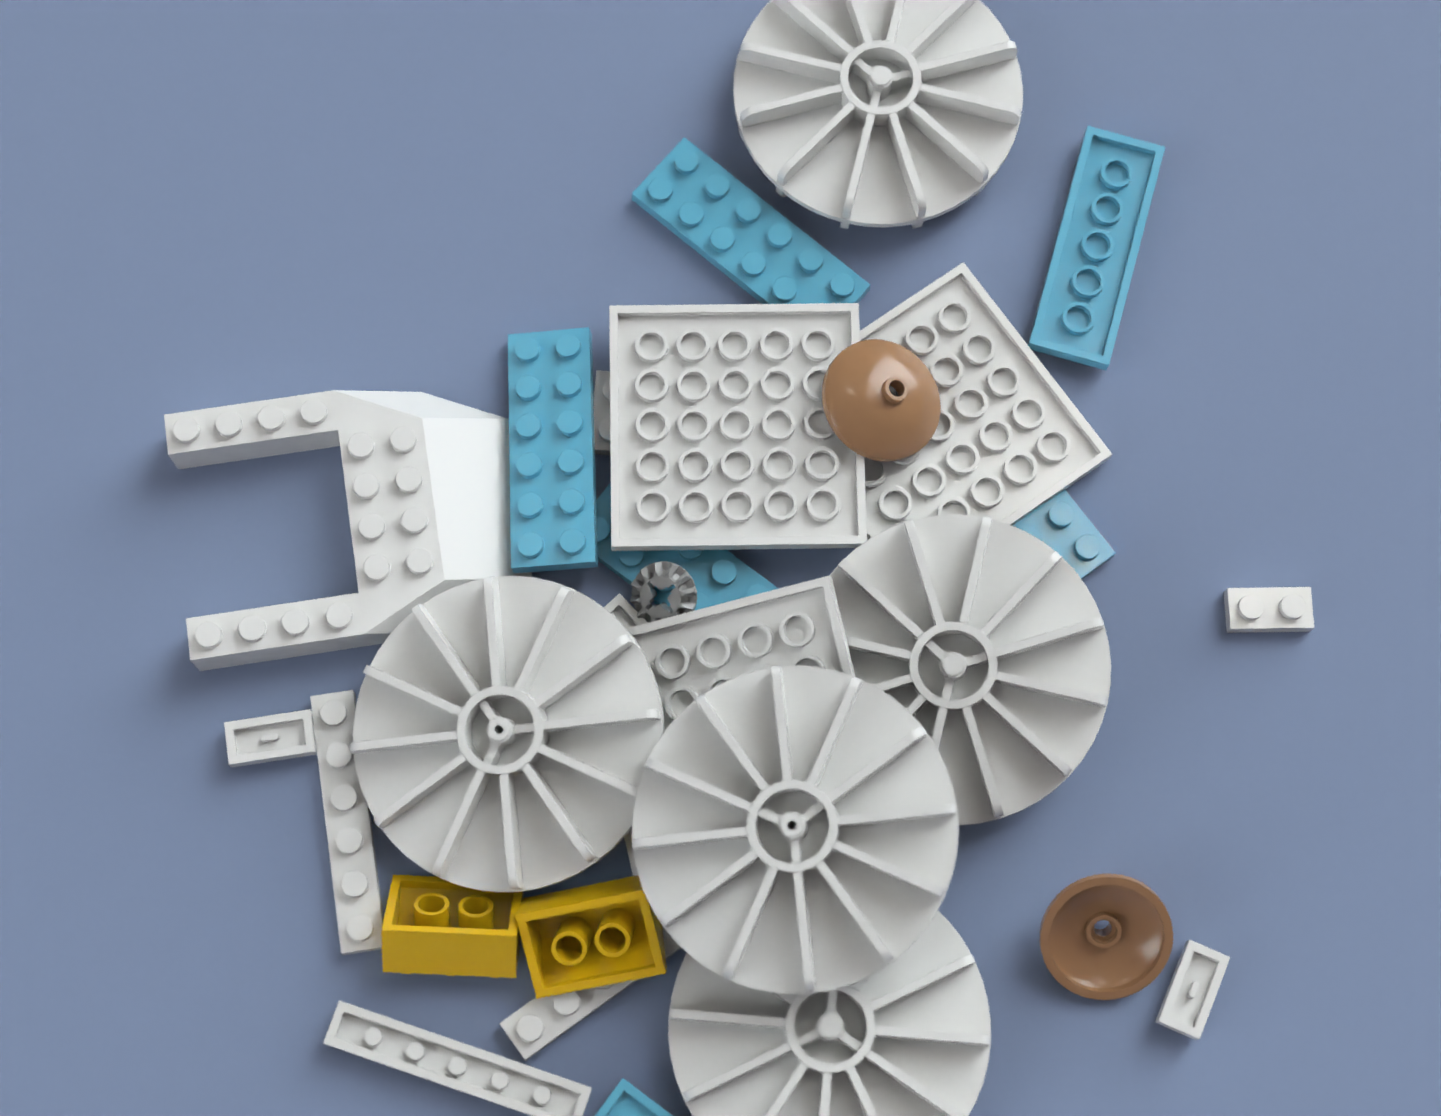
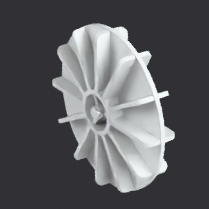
M770 0L751 24L737 56L734 71L733 99L740 136L755 163L776 186V192L781 197L787 195L808 210L841 222V228L848 229L849 224L864 227H897L911 225L913 228L922 227L924 221L939 217L959 207L974 195L977 196L984 190V187L995 176L1006 160L1019 128L1023 107L1022 77L1016 56L1018 50L1015 42L1010 41L997 18L980 0Z
M957 514L927 516L904 521V523L890 527L871 537L854 549L829 575L832 577L855 677L879 688L894 698L926 730L938 748L947 767L956 798L958 825L980 824L998 820L1026 809L1053 792L1084 759L1101 727L1108 704L1111 686L1109 641L1103 619L1087 586L1062 556L1043 541L1017 527L985 516Z
M485 577L484 579L455 586L436 595L424 604H418L413 607V612L392 631L382 644L370 666L366 664L363 671L366 675L360 688L355 708L353 742L350 743V752L354 753L360 787L377 826L384 831L391 842L405 856L421 868L451 883L482 891L522 892L544 888L569 879L603 859L632 828L634 801L644 765L664 733V713L655 676L646 656L633 636L607 609L590 597L559 583L534 577Z
M799 665L774 666L736 676L715 686L705 694H701L685 708L665 730L644 765L634 801L632 819L634 858L642 888L655 915L674 941L696 961L727 980L749 988L783 994H811L835 990L854 984L885 968L908 950L930 924L947 893L956 862L959 837L958 809L947 767L938 748L915 717L894 698L862 679L840 671Z
M937 911L921 936L894 962L861 981L830 991L811 994H783L749 988L714 973L686 953L678 971L671 996L668 1038L675 1078L692 1116H969L982 1088L988 1067L991 1045V1018L984 983L971 952L952 924Z

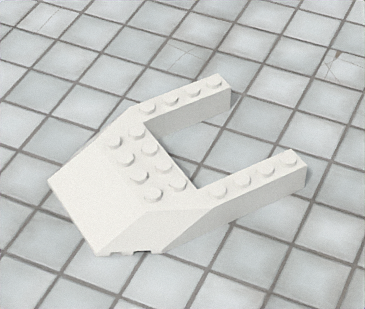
M331 390L164 414L168 455L178 470L340 446L359 593L186 618L190 661L199 671L383 644L392 631L413 612V607L418 604L422 605L436 595L455 586L490 576L532 577L531 572L514 574L511 569L508 418L423 392Z

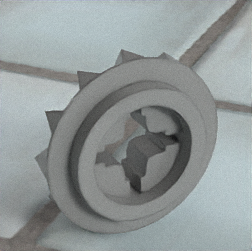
M659 561L649 564L640 570L631 583L632 596L630 602L634 604L638 612L637 618H644L648 623L691 612L696 608V585L690 574L675 563ZM655 586L660 590L675 586L667 598L671 604L670 607L666 603L656 604L655 606L651 604L657 596V592L654 589Z

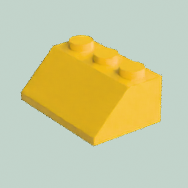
M393 874L381 929L382 972L516 978L521 936L515 915L523 900L524 891H482L459 886L437 876Z
M639 875L523 898L515 915L536 999L666 974L667 972L663 926L648 902Z

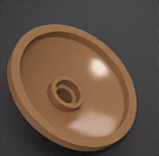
M870 339L854 343L833 359L823 379L822 404L829 425L848 448L863 457L882 462L908 458L921 450L931 440L937 429L941 404L936 382L926 365L914 353L897 343L880 339ZM889 386H892L897 391L898 396H894L890 392Z
M1097 874L1073 882L1051 901L1040 925V949L1049 972L1067 990L1090 999H1119L1142 990L1162 972L1172 951L1173 926L1164 903L1147 885L1134 878L1120 874ZM1100 920L1109 922L1104 929L1094 928L1095 924Z

